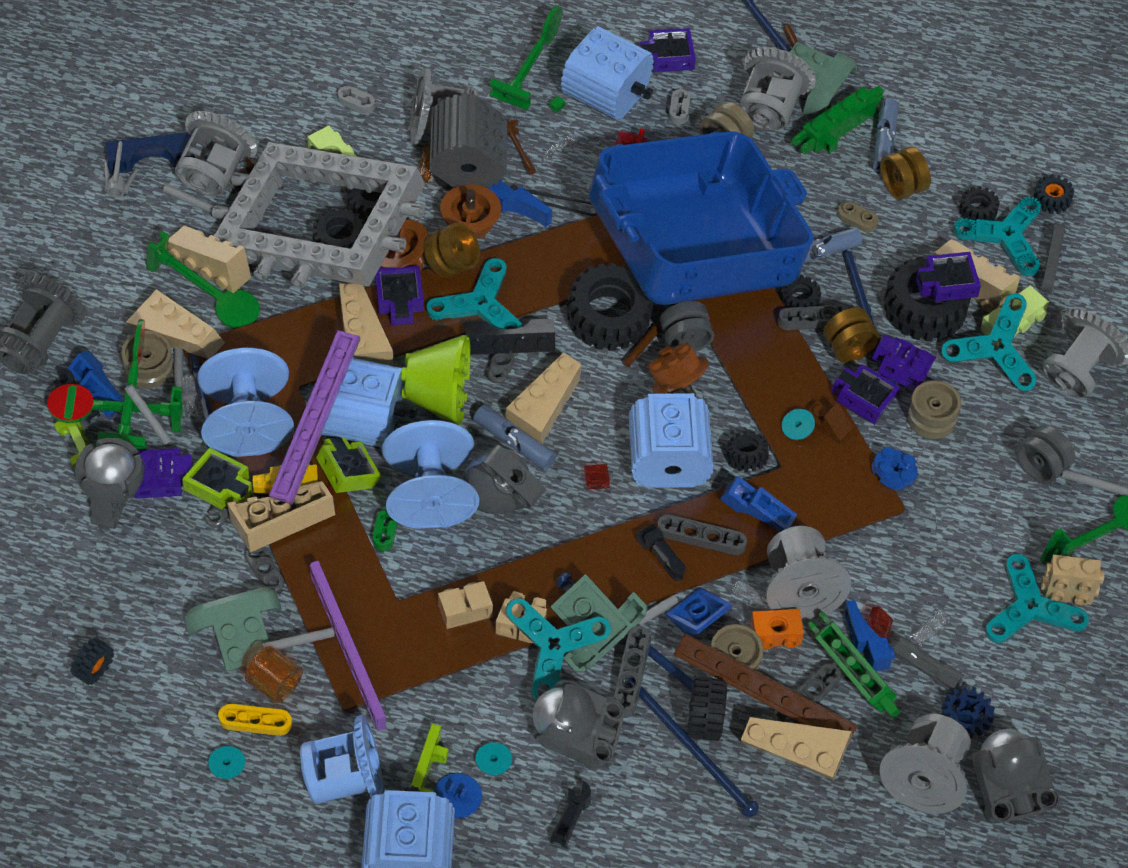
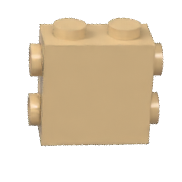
M1053 555L1051 563L1046 564L1045 576H1042L1041 590H1045V597L1058 602H1073L1081 606L1092 605L1094 597L1099 595L1100 584H1103L1104 570H1101V560Z

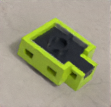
M343 437L326 439L316 457L336 493L375 488L381 478L378 469L360 441L352 442L349 445L347 439Z
M209 448L182 479L184 491L222 510L227 503L236 501V504L244 503L252 495L251 482L247 481L249 479L248 467L212 448Z

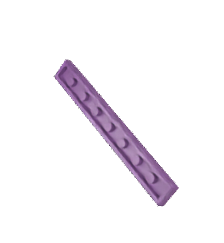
M337 330L269 494L272 499L293 504L360 342L358 335Z
M319 561L310 563V577L376 730L386 729V716Z

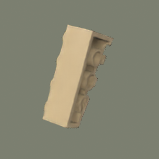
M183 226L169 238L168 252L173 254L175 259L189 269L201 274L206 280L213 281L221 289L234 293L251 278L243 246L232 247V242L225 240L221 243L217 237L210 235L207 238L203 232L187 226Z
M953 239L934 252V255L960 252L971 253L981 285L979 296L971 299L978 302L986 312L991 313L998 307L1002 308L1006 297L1016 293L1020 276L1007 274L1004 267L1000 265L995 267L989 264V259L984 256L978 258L974 255L973 250Z
M353 283L339 284L343 331L360 337V342L353 358L393 366V350L364 286Z
M157 289L126 321L134 333H136L139 319H144L145 331L158 332L166 337L172 348H181L188 353L207 359L211 358L225 343L213 327Z
M566 353L560 355L506 407V419L543 444L556 418L562 412L566 401L569 400L580 381L581 364Z
M323 481L300 486L293 504L275 500L271 497L257 499V497L247 498L248 502L236 504V501L227 503L230 521L250 552L335 515L333 496Z
M750 717L741 742L834 781L852 737V732Z

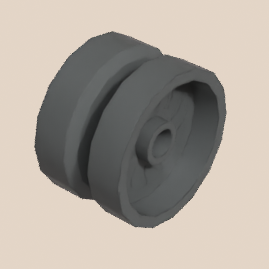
M696 301L682 302L671 306L660 316V324L665 334L667 346L674 348L687 342L691 345L694 352H697L710 345L714 340L715 333L709 321L708 310L703 303Z
M1049 425L1038 427L1017 446L1015 451L1016 459L1023 471L1041 484L1054 482L1062 472L1074 463L1076 458L1075 450L1067 437L1058 429Z

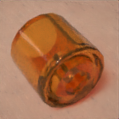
M268 646L260 650L251 659L245 673V681L279 704L285 701L296 689L302 678L303 668L272 646Z

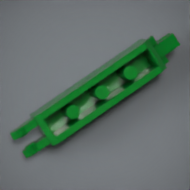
M863 86L805 124L802 131L791 140V144L795 147L804 142L805 144L800 149L801 153L807 154L812 150L818 153L824 149L825 140L832 136L839 139L875 114L880 100L883 99L884 90L877 86L868 91Z
M821 611L819 613L820 619L827 624L824 628L819 630L815 622L809 621L807 623L815 633V638L876 710L881 713L885 709L893 718L897 717L901 713L893 703L897 699V695L839 626Z

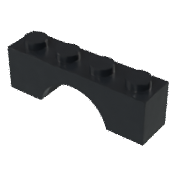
M531 319L527 325L517 329L496 328L487 321L464 322V335H467L470 339L471 355L555 351L553 319Z

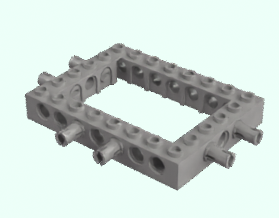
M268 142L250 174L233 173L234 175L231 178L232 184L243 187L232 206L215 205V208L212 209V216L215 219H223L214 236L221 243L225 240L232 242V247L243 246L248 263L258 265L253 274L259 280L263 278V281H265L271 269L275 268L296 272L291 282L296 287L301 288L305 286L310 275L370 286L388 251L404 252L406 240L396 237L407 216L423 217L422 215L425 212L424 205L415 202L425 183L418 168L415 166ZM281 175L292 177L294 180L299 178L310 180L312 183L322 182L328 183L330 186L339 185L348 187V189L366 190L369 193L371 191L382 193L351 249L254 231L259 221H262L263 214L268 205L273 202L272 198L277 189L281 188L283 184Z

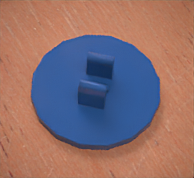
M460 773L449 774L440 779L434 787V792L437 796L447 798L449 803L453 804L456 819L468 817L475 813L481 804V787L475 779L468 775Z

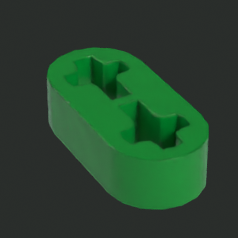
M386 509L378 513L373 532V546L378 551H388L393 547L398 522L392 518L389 521L388 527L384 526L386 518H391ZM386 534V540L384 543H381L382 535Z

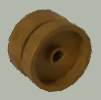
M907 147L898 153L894 152L881 159L880 171L882 180L887 190L896 200H903L913 195V193L918 194L929 189L931 184L929 167L924 156L916 147Z
M453 223L443 229L430 233L426 237L424 249L427 262L432 270L441 277H453L474 268L479 262L480 247L477 238L472 230L462 223Z
M860 307L846 309L836 314L827 322L823 331L838 361L843 363H850L870 355L877 348L881 340L868 313Z

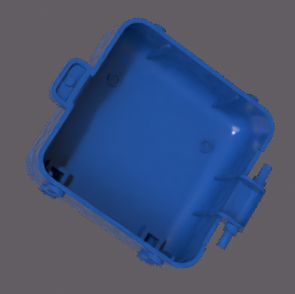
M712 132L705 135L629 145L618 144L614 147H608L600 153L589 189V199L594 210L641 290L651 302L658 305H670L787 286L799 277L814 238L810 227L795 206L802 204L807 195L806 189L796 174L789 169L772 170L754 141L738 132Z

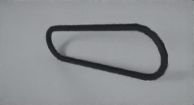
M528 191L529 193L535 195L592 205L590 201L580 200L536 191ZM541 201L547 206L556 207L590 216L597 215V213L586 212L578 209H573Z

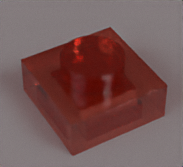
M607 464L584 466L587 490L610 488Z
M880 606L872 607L867 624L881 638L886 637L888 639L893 618Z

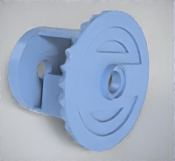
M364 714L355 718V731L302 743L300 747L302 776L309 796L315 804L368 792L370 798L373 795L385 793L376 743L370 724ZM350 755H356L359 771H355Z

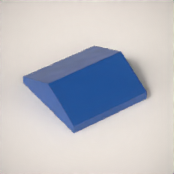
M699 588L667 612L666 616L683 633L688 635L699 634L730 610L732 605L712 593Z

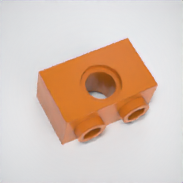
M800 609L752 611L751 629L762 640L764 649H771L775 646L794 648L802 644L804 632Z

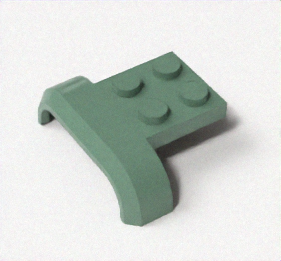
M796 42L789 52L804 60L815 72L816 84L809 93L803 114L816 118L827 111L830 101L851 71L854 74L857 73L855 59L842 53L836 54L833 58L799 42Z
M586 574L551 606L567 626L594 617H603L610 623L611 632L605 640L570 651L563 657L574 671L585 672L626 636L647 613V605L635 592L618 609ZM599 622L593 624L592 631L595 635L600 636L603 634V624Z
M263 587L195 606L188 610L184 621L189 636L213 626L226 672L274 658L272 651L264 653L262 649V643H267L269 640L261 613L266 611L276 612L282 610L277 591L269 587Z

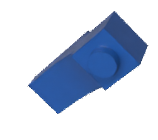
M499 180L497 185L492 184V187L488 188L499 198L501 213L505 211L518 213L535 220L544 227L552 223V209L520 186L514 191Z
M89 350L79 353L67 368L80 382L79 385L88 389L94 400L124 402L125 399L110 383L102 369L104 366ZM101 410L108 418L113 417L117 412Z
M739 476L729 483L720 498L721 501L737 513L743 512L751 515L779 532L790 528L797 516L795 512L765 489L760 487L756 490Z
M855 600L846 601L843 614L852 643L860 652H865L868 662L876 671L890 669L891 662L895 659L893 647L889 646L886 637L881 638L867 624Z

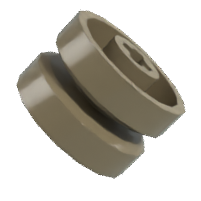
M729 101L719 104L712 113L708 114L700 122L701 135L729 131L744 134L749 138L754 135V125L749 115L740 106Z
M146 330L142 357L138 365L137 387L150 389L166 383L172 376L174 367L171 346L166 337L158 332ZM135 334L128 337L121 351L124 373L127 380L133 364Z
M928 381L920 384L914 390L909 406L907 420L910 427L916 434L924 438L940 439L950 435L956 427L960 413V395L951 385L945 382Z
M739 624L727 625L718 630L712 638L711 647L758 672L764 648L762 640L757 633L749 627Z

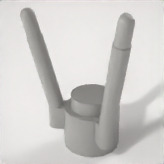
M121 141L118 142L114 175L111 178L108 162L104 163L106 184L104 191L111 197H122L123 194H128L129 187L138 172V169L135 168L126 183L124 178L119 175L123 144Z

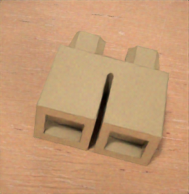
M514 591L509 599L505 598L496 620V634L517 639L519 633V640L534 644L506 617L505 608L511 600L518 598L525 600V595ZM538 597L534 598L531 606L546 619V600ZM515 604L512 607V614L516 618H520L524 614V608L520 604Z

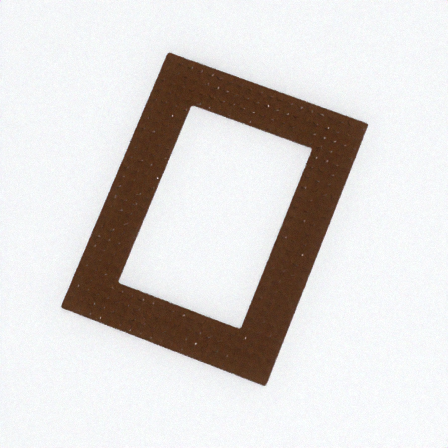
M596 215L481 251L479 262L474 268L453 277H441L431 267L421 270L423 312H413V324L391 325L390 314L379 315L376 285L365 288V291L393 350V358L464 335V322L484 321L478 315L454 319H438V321L436 319L432 320L427 315V303L433 298L473 292L485 263L490 259H501L506 264V275L496 300L516 318L568 302L572 283L576 281V277L583 272L585 274V270L589 267L597 268L598 264L603 263L605 266H610V263L617 264L616 266L618 267L628 266L599 216ZM492 266V268H490L492 272L500 271V269L496 266ZM770 288L695 300L696 302L703 303L708 310L709 321L715 333L714 340L710 343L712 349L762 436L767 439L768 446L781 467L775 471L746 480V482L756 490L762 487L797 514L790 527H812L818 530L824 537V540L827 541L904 513L905 506L896 491L884 486L879 481L881 478L877 473L874 475L872 472L874 454L845 406L837 402L838 396L831 392L832 384L800 331L784 330L778 326V315L782 309H785V306L775 289ZM340 296L219 334L225 343L214 355L237 348L263 349L281 357L289 368V378L284 388L273 397L262 402L277 405L292 417L294 432L290 440L282 447L263 455L229 456L231 459L248 467L249 479L247 481L251 482L252 495L249 498L257 497V499L270 497L267 493H254L253 476L270 473V467H277L283 463L306 408V403L299 389L316 383L337 330L343 331ZM481 300V302L478 304L482 305V303H485V301ZM437 305V307L434 306L432 310L440 312L443 310V307L441 308ZM183 349V353L193 373L189 354ZM198 356L202 366L208 359ZM208 396L212 413L228 405V403L214 400ZM816 401L830 409L838 403L851 422L853 430L840 444L815 427L808 437L793 440L785 436L782 431L783 418L787 413L795 409L808 410ZM320 436L309 465H317L318 482L323 481L333 496L335 515L269 544V547L308 633L332 628L310 577V563L319 561L377 698L380 700L535 645L519 640V633L517 639L496 634V620L505 598L509 599L514 591L525 595V601L532 605L534 598L545 599L547 609L546 620L556 629L566 627L567 624L556 614L551 606L565 594L557 585V579L562 573L572 574L571 580L574 583L586 574L618 609L633 592L647 605L768 562V544L779 531L751 515L743 512L737 513L721 501L720 498L726 488L399 600L395 596L348 493L335 492L316 459L324 443ZM673 515L739 531L746 536L747 545L742 554L732 555L664 538L686 568L683 579L675 581L652 553V548L645 550L640 546L636 539V532L653 523L657 528L658 520L661 516ZM667 524L665 528L669 529L671 525ZM692 528L684 530L685 534L689 536L697 534L696 530ZM709 534L707 536L710 541L714 542L720 539L716 534ZM724 537L723 543L725 544L727 540L726 537ZM734 541L733 545L738 546L739 541ZM484 581L493 604L492 617L446 629L438 607V593L449 588H459L461 590L463 586L469 583ZM335 633L334 637L312 642L341 709L349 711L365 705Z

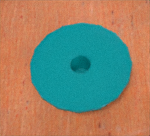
M804 409L792 410L787 413L782 421V431L785 436L793 440L808 437L815 427L813 415Z
M487 743L480 747L476 753V764L482 772L488 775L503 774L512 764V754L501 743Z
M222 746L210 755L208 760L209 769L218 778L232 779L243 771L245 756L236 747Z

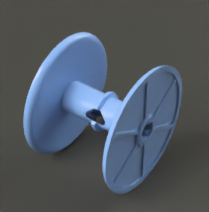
M237 348L218 353L201 366L197 380L202 391L214 400L228 403V405L211 413L202 425V438L210 448L229 456H253L272 452L290 440L294 432L292 417L281 407L262 402L279 393L288 381L289 368L281 357L263 349Z
M419 421L396 429L385 439L382 445V454L386 462L396 470L415 475L416 477L397 486L388 496L386 510L394 521L415 529L450 527L465 521L475 513L479 506V495L476 489L462 479L445 476V472L456 469L464 464L473 453L474 440L466 429L446 421Z

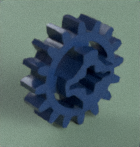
M964 686L962 692L955 688L952 695L947 694L941 709L943 711L941 715L957 721L965 728L970 738H973L975 732L982 736L984 730L988 731L995 717L993 715L995 707L990 706L991 698H983L984 692L977 694L974 687L969 692ZM954 705H956L955 712L952 710ZM983 712V719L981 720L980 714Z

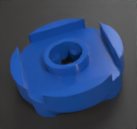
M884 447L872 462V472L874 475L877 473L881 478L879 481L884 486L894 490H903L907 486L911 487L918 476L915 457L890 447Z

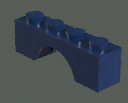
M185 132L105 142L109 173L114 174L119 141L123 143L119 173L132 172L134 165L138 161L151 156L165 158L176 167L191 135Z

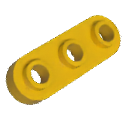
M227 704L218 713L220 725L227 730L282 736L287 734L292 728L291 715L282 709ZM229 717L235 718L233 721H228L227 719ZM253 720L260 721L258 724L251 723ZM279 722L284 724L281 727L276 726V724Z

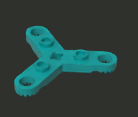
M1024 197L1003 222L982 219L971 220L968 218L958 219L955 222L953 232L959 239L1001 244L1018 271L1025 276H1033L1039 270V259H1037L1032 248L1022 235L1040 213L1041 204L1040 201H1037L1038 199ZM1030 205L1033 206L1035 209H1033V211H1029L1030 209H1025V206ZM964 226L969 228L970 230L969 232H963V230H961L960 227ZM1023 263H1031L1033 267L1031 269L1030 267L1027 268Z
M493 258L485 263L473 292L433 298L427 303V315L432 320L436 319L438 321V319H454L478 315L482 320L487 321L496 328L506 329L509 326L511 327V325L515 326V328L522 327V323L496 300L506 275V264L501 259ZM492 266H496L500 269V271L492 272L490 268H492ZM481 300L485 301V303H482V305L478 304L481 302ZM438 305V307H443V310L440 312H436L432 310V308H434V306L437 307Z
M1013 293L1006 297L990 335L953 339L945 342L942 347V355L945 360L956 363L993 358L1018 390L1023 392L1032 390L1036 385V375L1011 344L1027 308L1024 296ZM1013 299H1017L1022 303V307L1017 311L1011 310L1009 307V303ZM998 340H1001L1004 348H999L998 351H995L992 343H997ZM957 346L960 349L959 354L956 357H950L947 354L948 347ZM1027 374L1031 377L1032 382L1028 386H1022L1019 383V377Z
M1014 554L1008 558L1006 571L1016 601L987 624L985 633L990 641L993 643L1005 642L1033 619L1069 629L1073 632H1080L1086 629L1089 622V616L1086 611L1042 597L1029 560L1021 554ZM1019 562L1023 565L1024 569L1017 570L1013 568L1012 563ZM1029 602L1034 603V607L1032 609L1028 608L1027 604H1029ZM1079 616L1083 623L1076 624L1071 621L1070 617ZM994 627L1004 630V634L996 635L991 629Z
M513 599L505 608L506 617L539 648L531 688V696L535 701L540 697L537 693L540 685L545 684L550 690L559 681L564 653L605 640L611 632L610 623L603 617H594L556 629L523 599ZM515 604H520L524 608V614L520 618H516L512 614V607ZM595 622L603 624L604 631L600 636L595 635L592 631V626ZM549 638L558 639L556 643L558 646L557 649L548 648V646L550 645L548 641Z

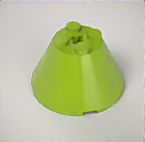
M462 335L411 354L407 353L405 359L406 367L402 368L401 380L405 381V385L402 388V398L410 400L446 422L461 426L464 412H460V409L464 407V402L467 401L468 393H465L464 383L465 380L470 378L471 352L469 337Z

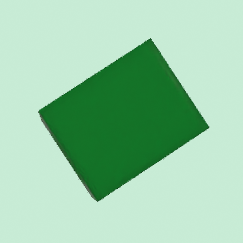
M557 96L549 102V108L557 113L565 107L566 101Z
M833 136L825 140L824 150L828 151L829 154L836 150L838 140Z

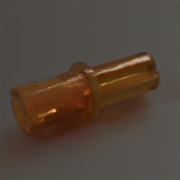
M430 145L423 147L422 158L418 163L420 167L419 172L424 183L429 182L432 174L430 172Z

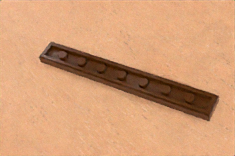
M684 633L673 654L717 679L726 680V683L803 725L851 731L852 736L858 727L857 724Z

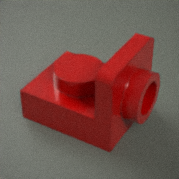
M640 128L638 135L619 131L615 145L647 142V138L644 137L645 129Z

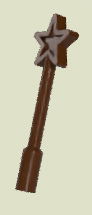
M505 118L507 121V136L510 135L522 158L525 169L529 175L536 173L534 165L530 158L526 156L515 135L519 134V129L516 128L518 120L509 121Z

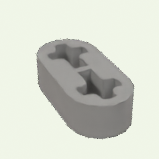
M344 86L338 90V102L341 105L362 114H369L374 111L375 99L370 94L351 86Z
M677 89L672 93L669 120L673 124L681 125L688 119L690 93L688 91ZM679 98H683L682 103H678ZM677 110L681 111L680 116H676Z

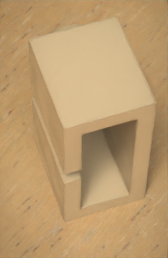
M484 581L469 583L463 586L461 590L459 588H449L438 593V607L446 629L492 617L493 604Z

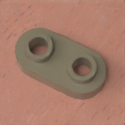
M853 202L840 204L837 215L841 221L863 232L876 230L879 220L875 213Z

